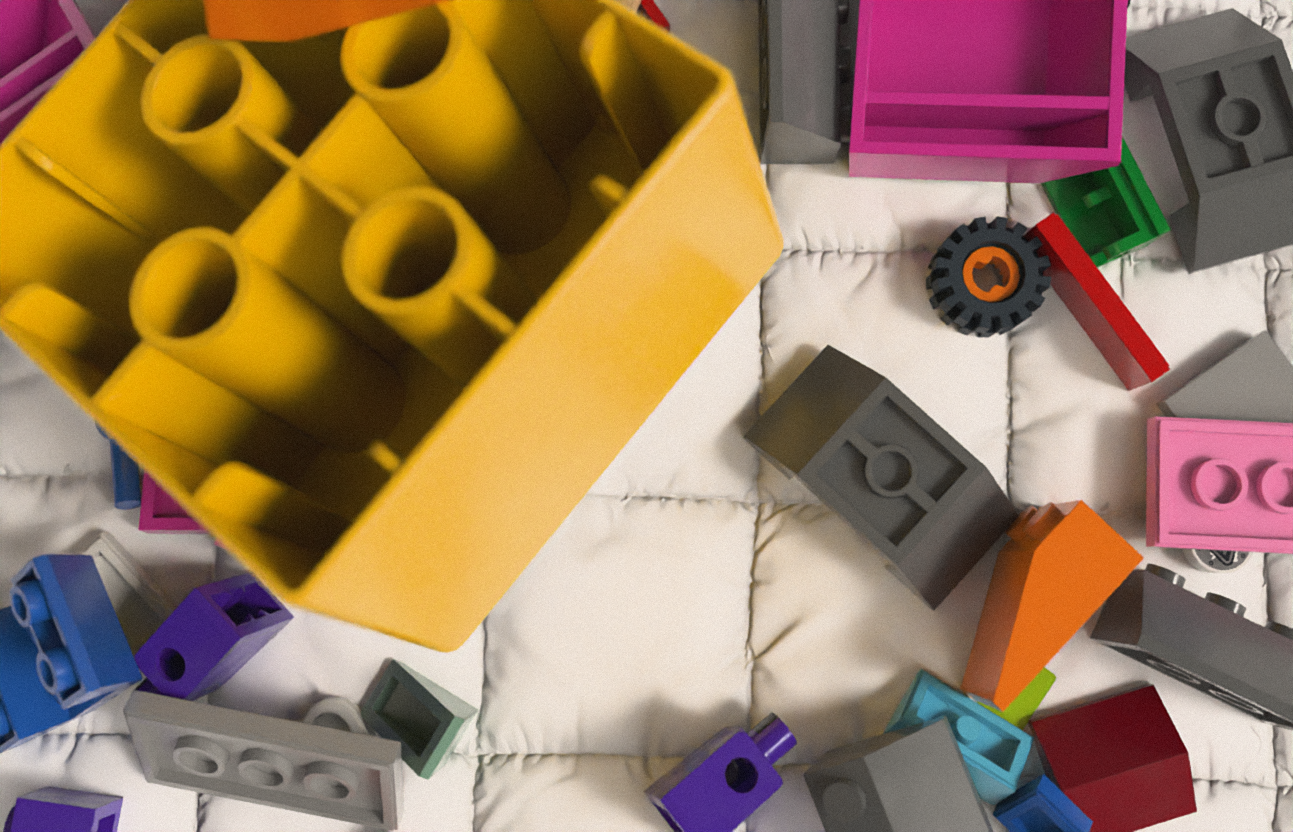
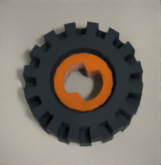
M986 216L975 218L968 226L964 223L956 228L937 249L938 251L931 258L928 269H931V274L926 278V289H933L934 295L929 299L933 310L939 306L945 314L940 319L947 326L954 321L960 325L957 332L968 336L971 332L975 331L978 332V338H988L999 332V335L1012 330L1031 317L1032 313L1041 307L1046 299L1041 295L1050 288L1051 277L1044 276L1043 271L1051 266L1049 256L1046 255L1039 258L1036 250L1043 245L1037 236L1030 242L1022 235L1028 228L1019 222L1011 229L1006 227L1008 218L996 216L991 223H986ZM987 264H994L996 269H1000V275H1003V285H994L987 292L977 287L973 280V268L982 269Z

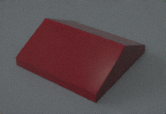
M1148 683L1028 721L1045 775L1093 821L1089 832H1134L1197 812L1189 752L1154 684Z

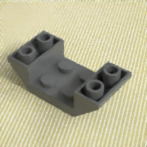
M1233 8L1126 37L1124 85L1129 99L1134 101L1153 95L1189 203L1169 216L1188 274L1293 246V70L1282 39Z
M827 345L742 437L788 480L795 477L887 561L884 567L933 611L1019 516L988 468L888 378L830 345Z

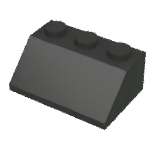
M758 0L760 164H833L841 144L850 142L851 106L841 105L840 83H848L850 48L849 45H839V25H846L849 0Z
M1151 563L1147 564L1145 570L1134 569L1107 598L1090 639L1265 724L1293 731L1292 628L1273 621H1267L1265 627L1244 618L1247 608L1242 604L1212 592H1207L1205 598L1200 597L1183 588L1186 582L1183 576Z
M946 715L829 750L803 774L825 832H994Z

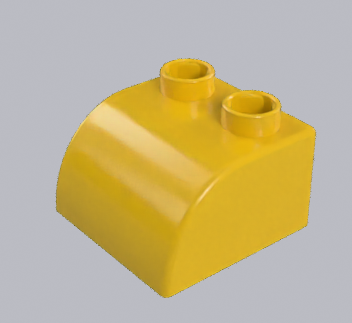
M129 0L0 145V330L281 601L299 609L441 653L456 651L467 641L776 262L783 250L784 243L730 72L722 65L616 0H450L294 41L210 40L204 0Z

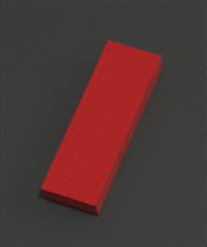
M1053 212L1023 236L1029 242L1037 236L1043 245L1036 252L1039 258L1048 255L1051 264L1050 267L1043 271L1044 276L1051 277L1050 285L1128 391L1152 383L1171 370L1169 363L1058 214L1055 215Z

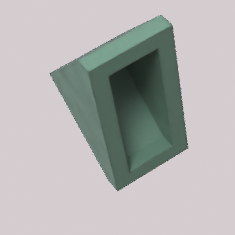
M393 659L360 713L362 718L381 738L401 742L402 760L418 777L429 780L445 766L478 709L403 662Z

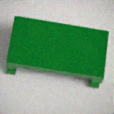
M1123 136L1121 162L1118 166L1041 183L1055 213L1058 214L1097 268L1148 246L1171 230Z

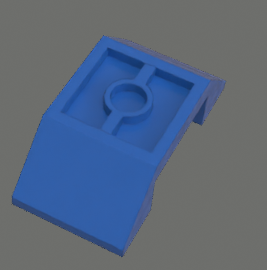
M44 554L32 558L11 579L13 585L10 589L11 606L0 609V754L98 709L143 679L92 555Z

